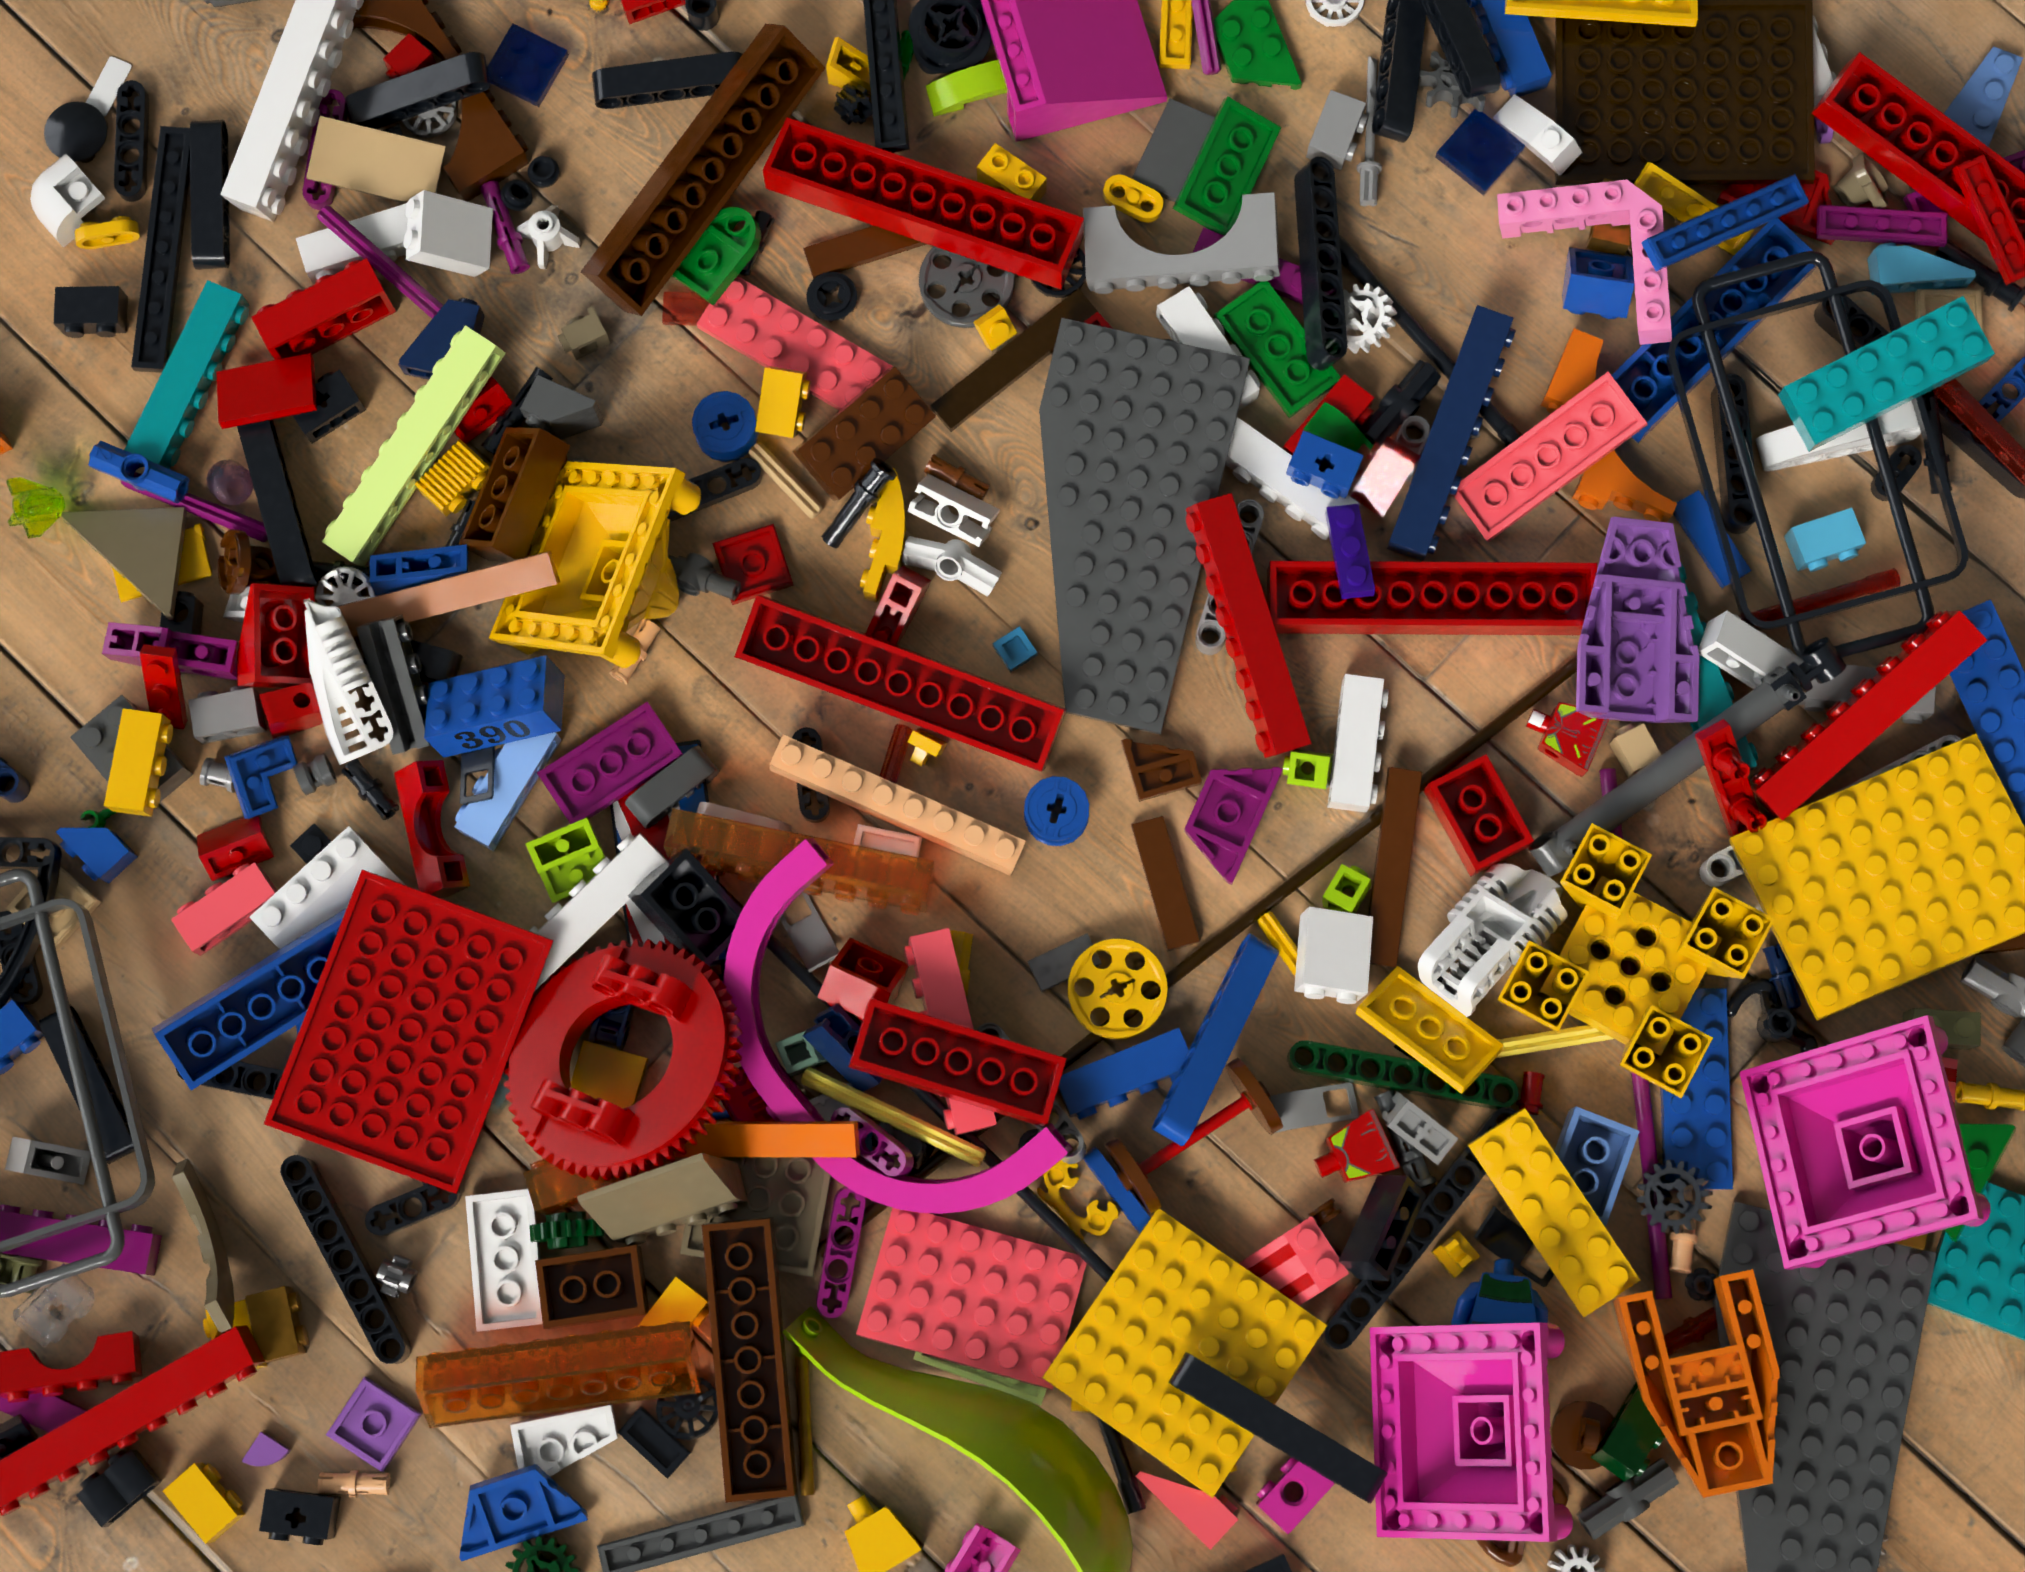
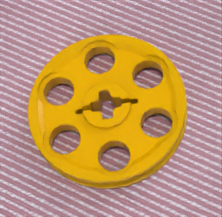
M1108 939L1087 948L1075 961L1068 979V1000L1075 1017L1087 1030L1107 1039H1128L1145 1032L1160 1017L1167 999V978L1160 961L1145 946L1127 939ZM1098 951H1105L1111 956V964L1105 969L1095 967L1092 962L1093 955ZM1132 952L1140 953L1145 959L1144 966L1139 970H1132L1127 967L1125 959L1128 954ZM1085 978L1093 983L1094 991L1091 995L1082 997L1075 992V984L1080 979ZM1116 980L1118 984H1126L1131 980H1135L1123 989V997L1119 998L1117 994H1109L1102 999L1100 998L1111 990L1112 981ZM1148 981L1157 983L1160 987V995L1155 999H1146L1141 993V987L1144 983ZM1103 1008L1109 1013L1110 1019L1106 1025L1096 1026L1091 1022L1090 1014L1094 1009ZM1130 1009L1138 1010L1143 1017L1141 1025L1135 1028L1127 1026L1123 1019L1125 1012Z

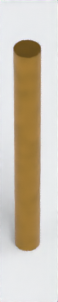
M806 1356L795 1357L801 1496L815 1495L809 1361Z

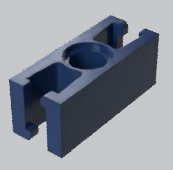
M838 1004L818 1013L813 1020L816 1025L807 1029L803 1037L854 1088L864 1092L880 1084L883 1078L848 1067L860 1026Z

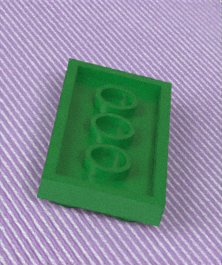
M1228 96L1223 99L1172 209L1209 230L1225 236L1239 216L1242 206V195L1251 194L1281 127Z
M1268 281L1259 282L1214 314L1213 318H1217L1222 324L1225 334L1239 349L1242 357L1250 358L1249 366L1289 418L1332 389L1341 377L1333 366L1324 371H1319L1309 364L1306 356L1305 329Z

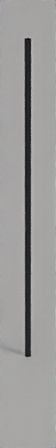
M717 882L743 910L744 906L720 882ZM772 934L767 948L818 997L822 983L811 972L809 973L808 969ZM821 1000L828 1008L831 1007L826 1001ZM845 1011L859 1026H861L862 1022L854 1014ZM908 1086L945 1123L943 1110L948 1109V1107L934 1093ZM973 1132L957 1135L959 1138L984 1149L986 1156L983 1161L990 1168L1002 1162ZM1028 1186L1016 1193L1106 1283L1108 1282L1114 1271Z

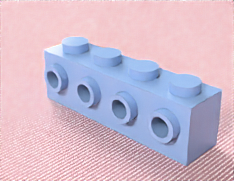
M553 732L506 743L502 749H496L493 798L462 805L456 814L455 821L457 823L454 827L460 833L494 852L538 780L537 772L546 767L561 742L559 735ZM488 773L485 777L480 776L472 789L474 795L488 791Z

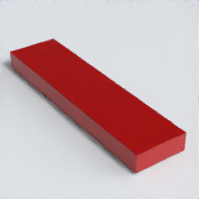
M1983 154L1952 169L1954 176L2006 286L2025 278V240L1985 155Z

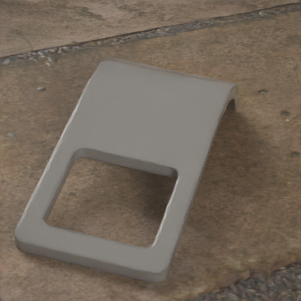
M804 890L802 895L812 914L793 925L788 924L784 915L781 916L780 920L810 973L835 959L840 951L806 890Z
M1351 1082L1273 1095L1270 1098L1283 1124V1128L1276 1133L1302 1127L1352 1120L1359 1117L1354 1087ZM1346 1089L1351 1114L1329 1118L1326 1112L1323 1092Z

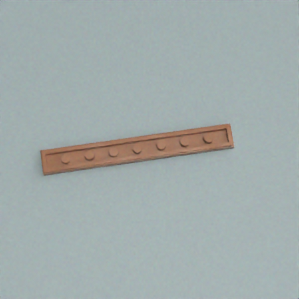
M547 551L336 607L341 610L353 637L358 635L356 628L366 623L402 614L405 621L412 622L560 583L552 552Z

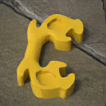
M1062 1160L1058 1161L1043 1174L1048 1193H1045L1041 1188H1037L1039 1198L1045 1204L1052 1207L1082 1240H1084V1236L1080 1232L1081 1229L1094 1236L1106 1234L1112 1222L1118 1219L1116 1206L1109 1201L1107 1203V1211H1102L1097 1208L1099 1201L1096 1199L1086 1207L1087 1216L1085 1218L1076 1215L1062 1199L1059 1190L1061 1188L1069 1190L1077 1184L1079 1178H1070L1068 1169H1077L1078 1164H1067Z

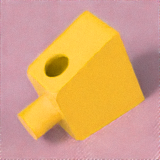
M865 1495L847 1505L857 1524L845 1530V1535L859 1572H886L922 1550L919 1542L888 1505L874 1512Z

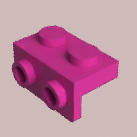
M976 1523L965 1534L962 1541L963 1546L957 1556L947 1564L944 1572H1008L1021 1549L987 1527Z

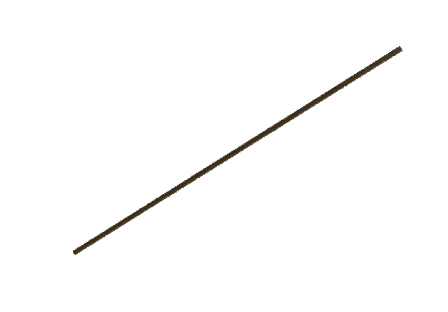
M1577 656L1423 774L1419 794L1423 792L1428 783L1445 775L1577 672ZM1383 806L1166 974L1168 989L1378 827L1381 823ZM1154 983L1142 992V995L1150 1000L1157 998L1160 995L1159 985ZM1130 1009L1125 1012L1124 1022L1126 1023L1139 1011ZM1109 1019L1106 1020L1100 1026L1106 1025L1109 1022ZM1091 1032L1061 1055V1057L1067 1058L1063 1071L1105 1038ZM994 1112L996 1122L1005 1117V1115ZM989 1128L973 1131V1133L979 1137ZM939 1150L928 1159L925 1166L921 1164L912 1177L925 1179L953 1156ZM875 1201L869 1204L864 1210L862 1227L889 1206ZM857 1217L851 1218L850 1221L856 1223ZM841 1226L835 1231L834 1239L837 1243L841 1244L853 1235V1231L848 1226ZM827 1238L819 1243L818 1253L822 1258L824 1257Z

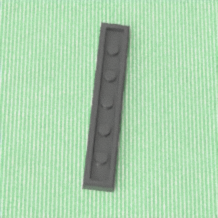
M796 1493L795 1496L771 1498L598 1545L597 1549L603 1572H636L805 1526L798 1494Z

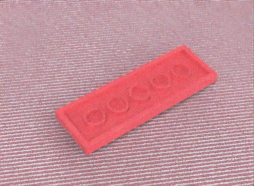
M739 276L734 279L714 305L709 303L696 323L697 328L764 367L772 366L807 372L806 380L811 381L810 394L837 410L842 409L882 373L893 367Z
M1607 372L1461 480L1457 492L1453 496L1486 541L1490 542L1648 424L1611 374Z

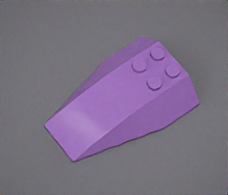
M1622 517L1610 518L1578 642L1576 712L1590 718L1642 723L1698 722L1699 651L1698 646L1693 644L1691 629H1694L1692 616L1687 614L1684 596H1687L1685 583H1681L1678 567H1681V561L1673 523Z

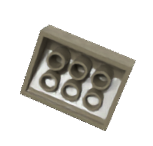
M699 1153L577 1196L579 1204L613 1241L626 1243V1246L642 1244L646 1242V1236L655 1233L657 1236L674 1233L677 1231L676 1226L687 1223L688 1226L701 1224L707 1221V1215L716 1212L719 1215L733 1213L738 1210L737 1205L748 1202L738 1163L706 1153Z

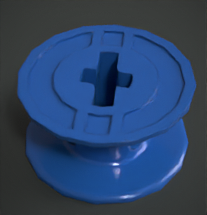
M729 391L712 393L703 398L694 410L692 426L696 441L703 453L714 460L729 462L749 454L751 447L756 444L759 432H755L757 421L755 411L748 400L737 393ZM727 422L730 429L724 431L721 427L722 423Z
M1052 776L1040 780L1030 789L1025 799L1024 820L1027 829L1036 840L1048 846H1063L1074 842L1083 834L1088 824L1089 801L1086 793L1078 783L1066 777ZM1062 800L1061 811L1066 813H1060L1057 822L1051 823L1052 811H1048V809H1054L1056 801Z

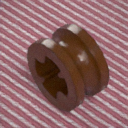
M1331 1198L1308 1215L1315 1218L1317 1225L1321 1227L1343 1211L1341 1208L1334 1206L1335 1200Z

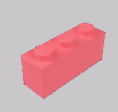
M255 862L251 865L247 863L240 866L232 873L234 877L223 884L219 882L212 885L205 891L206 896L197 902H188L177 910L178 915L173 917L171 921L192 952L201 956L252 921L250 916L278 891L263 868Z

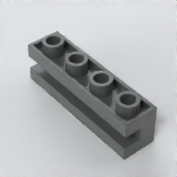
M402 614L357 627L370 678L393 728V738L389 743L392 754L406 752L416 747L419 749L430 746L424 739L428 687L423 685L419 672L422 671V665L418 654L413 652L411 645L413 634L410 624L404 620Z

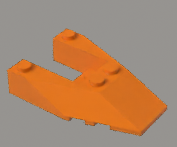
M1753 1269L1722 1275L1713 1280L1730 1346L1669 1359L1652 1290L1618 1297L1613 1300L1621 1335L1642 1400L1703 1498L1773 1484L1774 1436L1780 1370Z

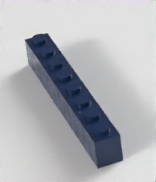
M1479 305L1476 306L1387 547L1388 550L1424 562L1427 553L1434 554L1440 536L1434 535L1437 524L1444 525L1451 508L1445 505L1449 494L1455 495L1462 478L1456 475L1460 464L1467 465L1473 448L1467 446L1470 435H1478L1484 419L1479 417L1478 413L1481 405L1488 407L1494 392V388L1489 387L1492 376L1499 378L1505 359L1500 358L1503 346L1510 348L1516 330L1510 328L1513 317Z

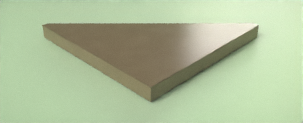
M184 507L62 512V518L68 526L70 525L86 543L102 555L120 575L126 578L152 605L154 604L168 620H174L187 521V511Z

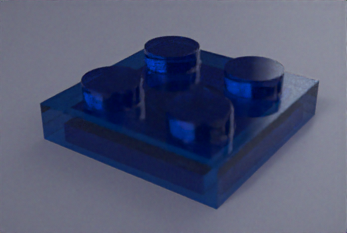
M512 23L487 66L490 83L540 107L569 56L568 50Z
M1475 108L1436 152L1435 158L1484 196L1524 151L1525 145L1485 113L1478 112Z

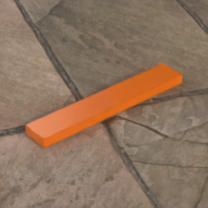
M718 1121L715 1125L705 1123L704 1126L708 1134L705 1136L696 1133L695 1137L698 1142L696 1146L686 1142L687 1153L685 1155L678 1150L674 1151L675 1157H691L699 1153H706L716 1157H858L860 1155L858 1121Z

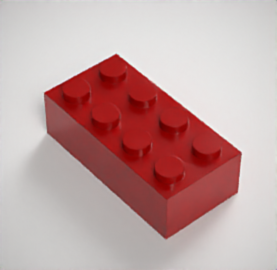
M365 258L348 263L344 270L334 275L320 277L314 285L304 290L298 289L291 292L285 300L275 305L268 304L263 306L251 318L268 351L277 360L308 353L313 355L395 313L396 310L368 259Z

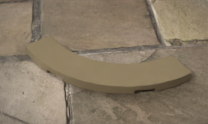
M187 1158L177 1163L172 1179L184 1201L189 1216L200 1233L197 1239L203 1262L205 1264L208 1263L210 1267L206 1279V1300L204 1306L218 1331L222 1333L231 1329L234 1321V1291L231 1271L223 1239L211 1205L194 1168Z

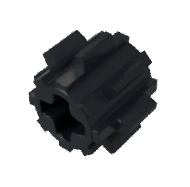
M846 84L835 95L837 101L834 102V110L841 115V119L848 125L852 122L863 124L873 114L871 95L867 93L868 90L861 84H858L857 87L853 85L851 87Z

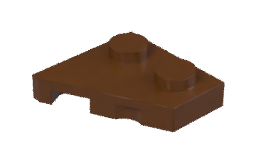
M1131 739L1121 740L1139 802L1202 784L1193 751L1180 748L1170 749L1153 743L1152 745L1133 742Z

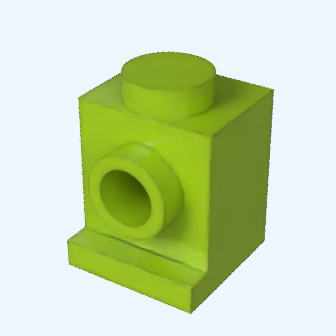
M1292 750L1291 756H1285L1283 764V775L1288 776L1287 784L1327 789L1330 786L1334 754ZM1304 762H1311L1313 764L1314 771L1312 773H1305L1302 766Z
M1341 864L1322 897L1323 907L1329 910L1355 914L1371 888V879L1368 878V874L1357 866L1351 865L1349 868ZM1345 889H1351L1354 891V895L1349 897L1342 892Z

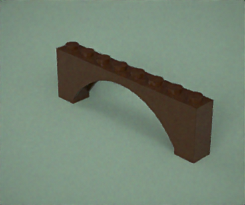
M364 0L362 7L359 10L356 9L352 20L354 23L353 30L355 28H370L390 31L403 36H407L410 33L443 61L459 56L458 54L462 52L454 37L451 35L447 38L443 33L442 29L446 27L437 12L434 11L430 14L425 5L429 4L428 0ZM489 89L461 99L462 120L458 142L450 163L443 166L450 182L463 201L467 202L481 194L480 187L484 183L489 181L500 182L529 164L525 154L529 150L520 134L513 136L509 130V127L512 126L509 118L502 109L498 112L492 105L495 98Z

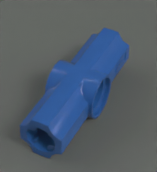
M101 440L97 445H94L89 454L90 460L88 465L91 468L129 483L137 490L148 491L176 504L185 498L189 490L190 479L187 476L153 463L141 454H132ZM140 467H145L143 474L134 478V472Z

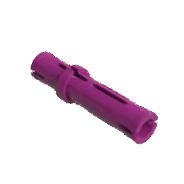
M489 181L481 185L480 191L483 194L486 206L493 208L492 222L499 238L497 240L498 247L504 251L511 274L523 273L530 268V265L527 262L521 245L523 243L522 236L516 232L509 209L501 199L499 182ZM496 204L499 207L500 213L503 218V222L500 220L499 214L495 206ZM506 233L509 234L514 251L511 249Z

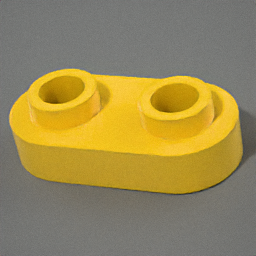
M1121 174L1113 175L1106 180L1103 188V197L1109 206L1115 205L1116 210L1144 223L1153 222L1161 216L1163 198L1156 190ZM1119 190L1122 191L1125 195L1121 198H1117L1113 195V193ZM1144 204H1149L1153 209L1151 211H1144L1141 207Z
M127 216L114 217L111 221L103 223L85 222L74 231L76 246L82 249H97L134 242L140 238L138 223Z

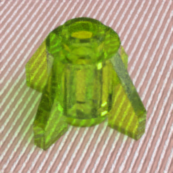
M21 477L7 479L6 483L10 494L14 496L12 500L14 513H12L8 520L9 526L23 525L28 539L41 537L61 517L65 509L63 495L58 493L54 487H47Z

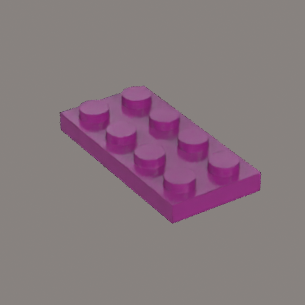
M646 702L540 770L537 774L569 823L572 824L586 817L590 819L656 776L681 757L683 753L652 707Z

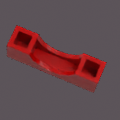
M415 761L398 770L394 775L418 889L439 898L449 897L470 887L464 855L450 849L441 829L442 805L450 792L444 761Z
M133 1331L98 1336L94 1348L88 1357L78 1365L67 1369L46 1367L39 1359L37 1353L30 1348L0 1352V1396L4 1399L8 1398L10 1403L29 1400V1395L42 1393L43 1397L59 1396L64 1394V1389L77 1387V1391L95 1390L99 1388L98 1383L110 1381L115 1386L133 1383V1378L143 1376L139 1336Z

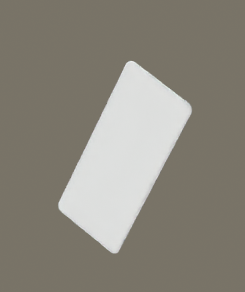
M110 56L86 103L93 105L103 116H106L117 96L118 88L124 83L132 65Z

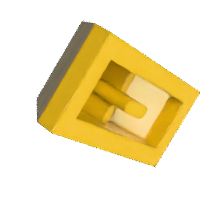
M835 37L826 64L828 84L840 88L846 86V84L851 87L852 85L857 87L858 84H861L868 90L867 93L871 95L868 56L840 37Z

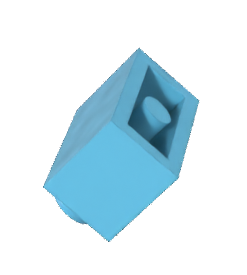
M1853 508L1791 527L1784 535L1797 571L1808 568L1810 572H1814L1827 567L1828 561L1839 558L1840 562L1848 561L1859 555L1858 551L1866 544Z

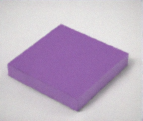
M364 1376L326 1435L379 1471L384 1472L422 1413L370 1378Z

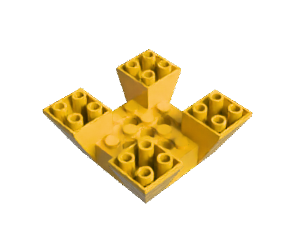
M1591 823L1560 881L1561 885L1582 910L1558 955L1529 940L1497 1000L1556 1032H1559L1568 1014L1625 1044L1619 1066L1682 1098L1713 1037L1680 1020L1704 974L1739 979L1745 978L1775 918L1713 887L1693 920L1690 922L1633 892L1652 854ZM1636 933H1648L1652 939V945L1643 946L1639 944L1636 939ZM1601 945L1604 947L1607 957L1605 959L1595 958L1591 954V946ZM1627 960L1634 963L1637 973L1635 975L1625 974L1621 969V962ZM1655 976L1663 978L1667 985L1666 991L1655 990L1651 985V978ZM1606 990H1616L1621 995V1003L1618 1005L1609 1003L1605 997Z

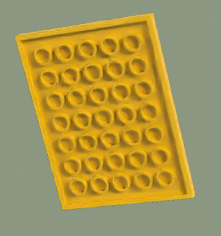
M1977 734L1794 810L1783 821L1779 818L1768 821L1762 830L1757 826L1758 832L1756 833L1747 830L1729 839L1763 912L1775 918L1771 928L1817 1021L2025 933V827Z

